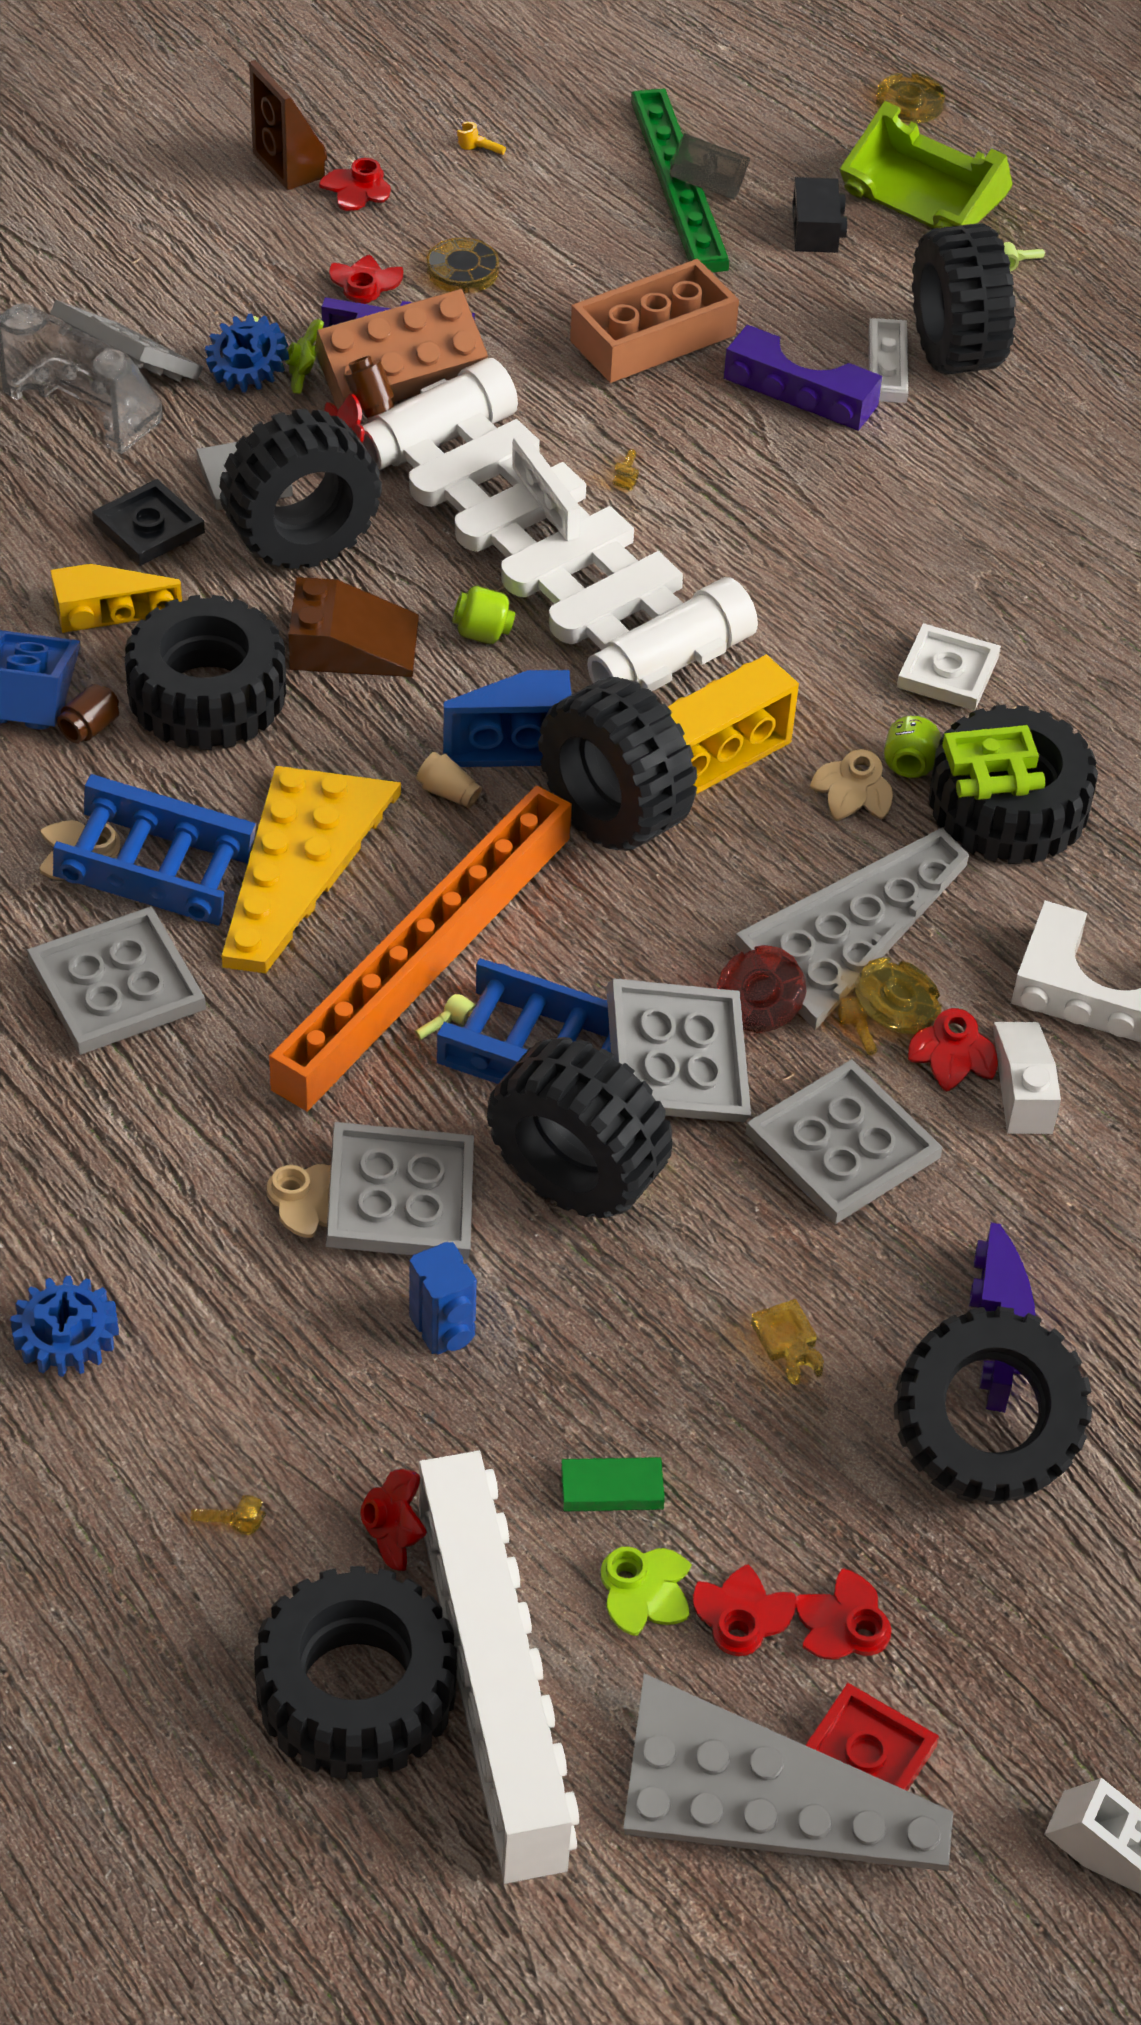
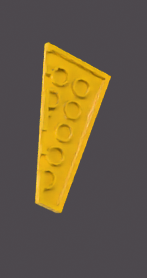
M275 766L222 952V968L264 974L268 972L292 940L293 931L304 917L308 919L316 908V901L323 891H329L360 850L361 841L370 829H376L382 821L383 812L390 803L394 804L400 797L401 782Z

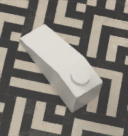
M994 1022L993 1031L1007 1134H1053L1061 1097L1056 1064L1039 1022Z
M1102 1778L1065 1790L1044 1835L1084 1867L1141 1894V1809Z

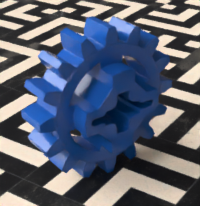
M248 314L246 321L240 322V319L235 316L233 317V325L227 326L221 323L219 326L222 333L220 335L211 333L209 336L212 345L205 346L208 356L206 359L210 373H213L216 382L221 383L224 381L228 390L233 389L236 384H239L242 392H246L250 384H254L255 388L259 390L262 387L261 381L266 379L273 383L275 381L273 372H284L285 368L282 361L289 360L288 343L285 335L281 333L278 323L269 324L267 316H262L258 322L254 320L253 314Z
M66 1275L63 1285L56 1286L54 1281L48 1278L45 1280V1290L40 1291L31 1286L28 1288L29 1301L17 1300L15 1303L17 1315L11 1316L10 1319L15 1350L22 1351L25 1364H29L37 1359L40 1373H45L50 1366H56L58 1376L64 1377L67 1367L74 1366L76 1371L82 1374L85 1368L84 1362L90 1360L92 1363L100 1365L102 1363L101 1350L113 1351V1336L119 1335L116 1305L114 1301H107V1292L103 1287L92 1292L90 1279L86 1278L79 1286L73 1285L71 1275Z

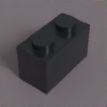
M795 177L792 200L795 251L838 253L840 238H846L847 216H844L846 198L845 194L839 193L838 179Z

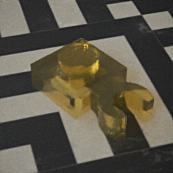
M796 1299L752 1313L751 1326L771 1362L781 1358H785L787 1361L785 1374L790 1383L793 1385L800 1383L801 1371L798 1367L800 1365L811 1367L816 1377L822 1376L824 1359L820 1352L813 1348L816 1345L817 1335Z

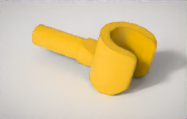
M463 122V131L457 130L458 143L464 150H471L478 146L504 155L506 151L505 146L478 136L477 125L474 122Z

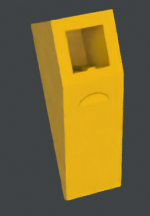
M96 564L50 570L53 600L62 633L139 621L141 619L146 620L145 616L158 607L161 610L165 608L167 602L178 599L179 602L182 601L180 579Z

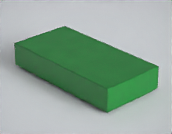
M661 1457L562 1459L563 1511L664 1510L665 1499Z

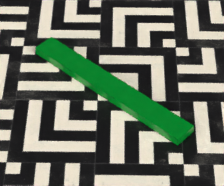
M666 89L631 92L632 107L688 262L698 258L711 272L729 271L730 260Z

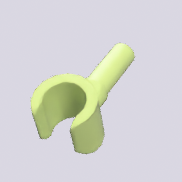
M1010 242L1004 243V251L1010 261V271L1015 270L1019 265V261L1024 259L1044 258L1045 252L1043 249L1016 250L1014 244Z
M454 994L445 1004L444 1012L415 1030V1034L422 1040L441 1028L444 1022L450 1023L454 1021L464 1027L476 1004L463 995Z

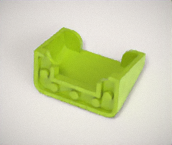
M884 101L840 167V173L845 183L844 187L851 195L858 198L864 196L931 228L976 224L1006 197L1012 188L1007 155L992 148L986 157L979 151L974 158L920 134L916 123L911 121L909 125H906L898 118L901 112L900 107Z

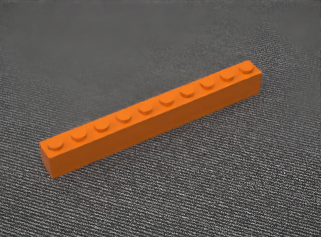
M536 785L269 1055L271 1091L308 1112L570 839L572 804Z

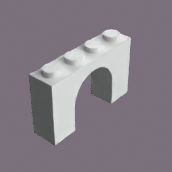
M1044 901L1017 974L1011 1004L1061 1018L1074 1024H1081L1111 1033L1118 1037L1141 1042V988L1135 990H1115L1097 984L1088 978L1078 966L1075 957L1081 942L1087 913Z

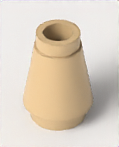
M432 752L421 765L416 780L423 784V790L464 805L467 808L474 805L482 791V786L478 785L447 754L440 755Z

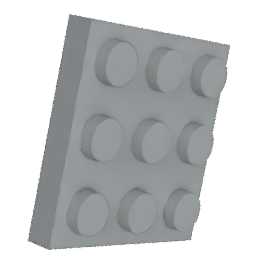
M58 300L55 301L50 312L51 315L63 321L62 329L79 337L84 336L90 339L91 344L110 353L115 352L121 355L120 359L136 367H144L156 374H164L181 382L183 376L198 380L203 366L114 320Z
M152 906L27 949L29 963L79 1055L206 1010L205 997Z
M612 978L606 986L611 1053L614 1054L613 1058L622 1065L626 1063L635 1070L634 1075L641 1082L646 1081L653 1090L652 1096L654 1099L661 1101L666 1110L665 1116L745 1122L751 1116L740 991Z
M852 1059L748 1121L745 1132L834 1224H837L940 1159L943 1148Z
M334 1122L326 1247L414 1255L448 1241L454 1242L463 1260H468L471 1250L474 1135Z

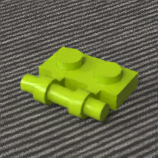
M1028 725L944 733L942 746L952 775H970L971 779L957 780L956 790L959 798L974 796L976 800L990 799L991 794L1012 792L1013 796L1028 795L1029 790L1045 788L1043 772H1027V769L1037 767L1039 758ZM1008 771L1009 774L1004 776H989V772Z

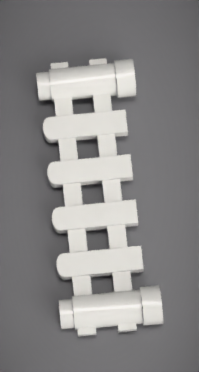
M485 358L462 369L457 377L448 381L442 379L421 389V394L393 406L386 412L368 417V423L363 425V445L372 456L379 470L389 465L398 466L409 462L414 467L409 473V491L411 496L418 503L429 507L448 500L460 512L455 516V537L463 547L471 551H482L494 545L507 557L501 564V580L504 587L510 593L518 597H528L541 590L554 603L549 610V628L557 639L567 644H575L589 637L601 649V651L591 655L587 662L588 672L593 683L608 677H619L640 683L641 689L645 688L654 691L671 682L672 673L695 661L703 665L725 653L726 649L756 633L758 626L757 614L752 600L740 583L732 578L723 577L694 593L692 599L683 603L673 594L682 589L683 573L659 551L639 561L624 547L633 543L634 528L611 506L592 515H589L580 506V537L569 541L564 539L560 532H557L536 542L524 530L545 518L553 524L512 468L513 438L526 434L538 451L539 439L517 419L498 428L493 425L513 415L517 411L518 405L517 393L507 370L494 358ZM458 436H461L467 442L445 454L438 448V446ZM564 462L551 467L576 502L586 498V483ZM501 474L512 487L489 497L478 485ZM594 563L608 577L584 588L571 574ZM641 609L652 618V620L631 631L620 622V620Z

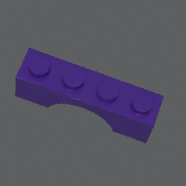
M748 324L726 349L723 379L859 431L879 405L882 375L850 363L830 370H812L798 366L783 354L780 348L781 337Z

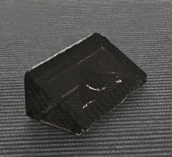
M684 133L670 161V175L673 178L735 200L750 158Z

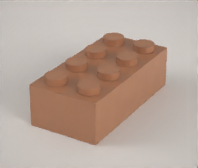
M697 258L573 304L571 310L570 341L612 383L736 336L739 299Z
M462 289L317 330L315 352L337 409L341 407L348 395L351 394L344 376L350 370L348 364L361 357L371 356L372 361H381L394 394L391 398L392 402L421 394V389L442 379L448 381L457 377L462 369L488 358L487 351Z

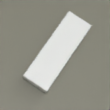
M870 318L869 371L882 375L880 402L907 403L908 349L907 321Z
M523 434L514 437L512 441L513 470L564 539L569 541L580 537L579 504L528 436Z

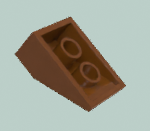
M256 60L250 61L253 154L287 191L322 179L325 176V162L327 161L325 146L319 141L286 91Z
M296 577L288 633L290 670L413 677L419 614L337 579Z

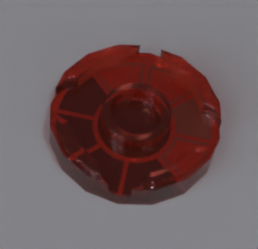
M768 945L754 947L755 950L748 951L745 954L742 951L733 956L722 969L717 983V989L740 991L743 1030L756 1033L776 1030L790 1022L802 1008L807 992L805 975L795 958L782 948Z

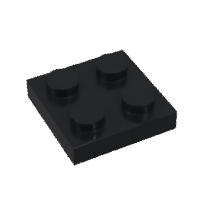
M158 479L92 511L93 524L139 566L205 533L204 520Z

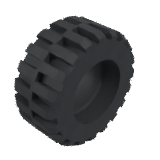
M983 223L931 229L918 241L919 246L915 250V262L912 268V273L914 274L912 282V293L914 294L913 310L917 321L915 324L917 333L920 335L922 350L926 353L925 357L928 363L932 364L933 369L945 375L997 368L1010 354V346L1014 340L1013 328L1016 323V317L1014 316V307L1016 306L1015 295L1013 294L1014 281L1013 275L1010 273V261L1008 255L1005 254L1003 241L998 238V233L994 229Z
M307 409L292 410L290 415H286L284 412L271 416L272 420L266 424L259 422L253 426L252 430L254 432L247 438L242 436L235 445L237 448L234 454L230 453L224 464L227 472H222L219 484L222 490L220 501L226 512L225 515L249 551L257 558H262L267 564L278 567L282 564L284 568L299 569L301 564H304L307 568L319 566V561L324 559L331 561L339 557L338 552L344 548H352L357 543V536L360 533L365 534L371 526L369 519L371 516H376L380 504L377 498L382 493V482L379 479L380 471L377 464L352 428L348 427L344 420L338 416H330L326 411L312 410L310 414ZM325 472L319 486L305 499L287 506H276L282 493L293 482L308 474Z
M200 595L189 596L186 601L179 602L178 599L169 601L165 604V608L161 610L158 607L145 616L146 621L141 619L131 631L132 635L127 639L124 657L129 706L132 713L138 717V722L149 732L153 730L157 738L165 742L173 740L177 747L189 749L190 745L199 746L200 750H212V746L222 745L223 749L235 746L236 741L241 739L245 742L253 739L258 735V729L264 731L274 721V717L281 712L284 706V697L286 696L284 641L279 636V630L270 619H267L266 615L257 608L249 609L245 602L235 598L231 602L225 600L224 596L212 595L211 598H200ZM199 667H219L230 670V672L223 675L207 678L181 674L187 670Z
M619 677L600 679L554 704L549 709L541 725L540 733L542 735L538 741L539 751L543 755L540 763L542 771L547 774L549 780L547 785L550 792L572 804L571 824L578 831L587 833L586 838L594 843L602 844L603 847L608 849L628 851L643 845L681 823V820L687 817L696 796L697 787L693 784L697 779L696 767L692 766L691 759L694 755L691 746L686 745L683 738L685 733L680 723L676 724L670 716L672 712L666 704H660L656 700L657 695L651 690L641 689L640 683Z
M995 705L990 711H985L984 708L970 713L968 719L964 716L953 723L951 728L944 733L1028 725L1039 758L1037 767L1029 768L1027 772H1043L1045 788L1029 791L1028 795L1013 796L1012 792L991 794L990 799L976 800L974 796L959 798L956 790L957 780L971 779L970 775H952L942 746L943 734L939 741V747L936 749L929 791V805L933 809L932 815L941 828L944 827V830L956 842L960 841L962 843L961 847L973 855L975 852L984 854V859L996 862L997 858L1008 860V864H1021L1022 860L1030 859L1031 863L1039 862L1046 859L1047 854L1053 857L1066 850L1067 845L1074 844L1081 836L1082 830L1086 828L1097 784L1098 771L1095 768L1097 762L1094 753L1088 748V743L1079 732L1073 733V728L1063 719L1058 722L1052 718L1053 716L1049 712L1040 710L1039 713L1030 711L1029 706L1017 705L1016 709L1006 708V705ZM1008 771L989 772L990 777L1009 775Z
M568 1037L546 1039L530 1047L491 1092L488 1099L487 1122L488 1126L492 1127L491 1137L495 1145L500 1146L502 1150L501 1156L508 1165L512 1164L517 1170L516 1175L524 1183L528 1181L537 1189L535 1192L543 1198L547 1199L549 1197L557 1202L558 1207L566 1211L576 1210L578 1215L585 1217L596 1215L597 1218H607L622 1214L629 1210L666 1166L671 1156L672 1129L670 1121L664 1119L666 1110L661 1101L654 1099L652 1096L653 1090L646 1081L641 1082L634 1075L635 1070L626 1063L622 1065L613 1058L614 1054L605 1049L597 1050L592 1047V1043L584 1040L572 1042V1039Z
M984 1307L969 1309L964 1315L958 1317L953 1315L942 1321L937 1328L930 1331L920 1341L906 1360V1365L899 1375L895 1389L898 1391L897 1401L894 1403V1419L898 1420L900 1425L898 1437L902 1448L907 1447L913 1456V1459L910 1460L919 1473L922 1470L933 1479L931 1484L942 1492L948 1489L957 1494V1499L967 1502L981 1500L985 1501V1504H1001L1009 1500L1017 1501L1043 1489L1062 1475L1073 1463L1072 1460L1076 1453L1082 1450L1087 1438L1084 1434L1085 1428L1092 1418V1407L1087 1405V1395L1091 1393L1089 1378H1082L1078 1367L1083 1362L1076 1350L1069 1353L1061 1343L1065 1337L1055 1328L1049 1332L1040 1326L1042 1319L1030 1313H1027L1025 1317L1015 1315L1014 1308L998 1307L995 1311H986ZM991 1359L1006 1363L1018 1370L1030 1383L1038 1403V1418L1030 1436L1018 1447L997 1453L981 1451L966 1443L952 1427L946 1413L947 1390L957 1372L973 1362Z
M350 1566L349 1573L337 1574L336 1568L319 1572L320 1580L311 1583L306 1578L292 1587L293 1597L291 1599L286 1595L281 1596L271 1607L272 1618L264 1619L259 1629L258 1645L254 1651L257 1704L258 1709L262 1711V1723L269 1736L278 1738L279 1749L290 1758H294L299 1753L301 1755V1765L315 1773L319 1772L321 1766L330 1769L331 1777L347 1779L348 1772H362V1779L378 1777V1769L388 1766L391 1772H396L408 1766V1756L410 1754L419 1758L432 1748V1736L438 1737L443 1734L449 1723V1712L454 1709L457 1647L454 1646V1631L450 1620L442 1618V1607L434 1597L428 1595L424 1599L422 1598V1586L407 1578L403 1583L396 1581L395 1572L380 1568L378 1574L366 1573V1566ZM354 1644L369 1645L382 1649L395 1657L406 1670L403 1677L391 1689L378 1696L362 1700H347L329 1695L316 1687L306 1675L310 1667L322 1655L335 1648Z

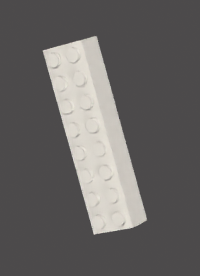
M480 1450L419 1461V1475L421 1477L419 1484V1517L427 1530L424 1539L439 1604L442 1607V1617L450 1620L454 1631V1646L457 1647L456 1678L503 1882L507 1884L568 1872L569 1851L577 1849L574 1825H579L578 1807L574 1792H564L562 1776L567 1775L565 1754L561 1743L553 1744L550 1728L555 1727L553 1706L550 1696H541L538 1680H543L541 1657L538 1648L529 1649L527 1634H530L532 1631L531 1619L527 1603H518L515 1588H520L519 1570L516 1558H507L504 1544L509 1543V1532L504 1512L496 1513L494 1500L498 1499V1488L494 1470H485Z

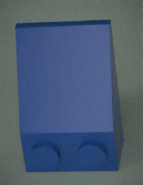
M0 630V724L6 723L8 720L25 722V726L32 729H46L56 725L57 717L61 715V709L64 707L80 649L79 640Z
M527 670L444 701L443 754H447L460 767L541 766L540 760L543 755L539 751L538 741L542 735L540 733L541 725L549 709L554 704L571 695L569 670Z

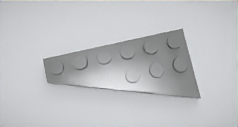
M940 828L737 932L735 946L748 960L752 959L756 968L754 957L763 955L782 957L781 959L770 956L756 958L759 971H773L775 968L773 973L762 972V974L771 975L778 979L782 987V996H784L785 992L784 985L802 979L803 994L799 1005L788 1002L797 1007L796 1011L816 1030L857 986L860 979L867 975L967 866L969 854L943 828ZM783 959H786L798 969L801 977L783 983L775 973Z
M644 1673L623 1828L625 1835L949 1872L953 1811Z

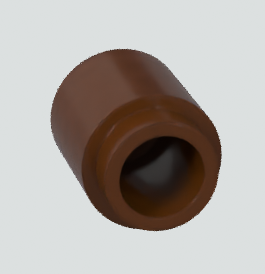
M365 356L348 364L350 370L344 376L351 394H355L366 418L386 412L394 406L391 399L394 394L380 360L372 361L371 356Z
M91 684L61 709V715L57 717L59 730L69 741L75 744H79L82 741H90L118 718L119 701L117 696L108 687Z

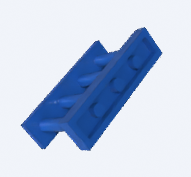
M90 774L85 784L84 815L90 817L75 846L56 841L53 847V876L70 883H78L181 914L196 921H204L220 926L223 916L224 891L217 890L231 859L248 864L255 839L256 823ZM107 822L131 829L117 859L92 852ZM148 834L172 841L159 871L134 865ZM189 847L214 854L200 884L175 877Z
M482 958L476 964V993L481 996L464 1027L444 1022L437 1033L438 1064L496 1084L504 1078L527 1052V1049H524L523 1046L540 1015L564 1023L557 1038L568 1037L574 1042L577 1040L581 1030L584 1029L607 1037L601 1049L611 1053L607 1000ZM498 1001L523 1009L506 1041H500L481 1034Z

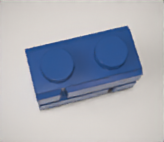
M444 1242L412 1255V1258L409 1260V1317L418 1332H422V1338L432 1354H441L448 1350H459L472 1341V1338L475 1336L477 1279L469 1266L463 1264V1257L454 1242Z

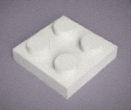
M923 623L900 671L897 688L975 711L999 658L1001 646Z

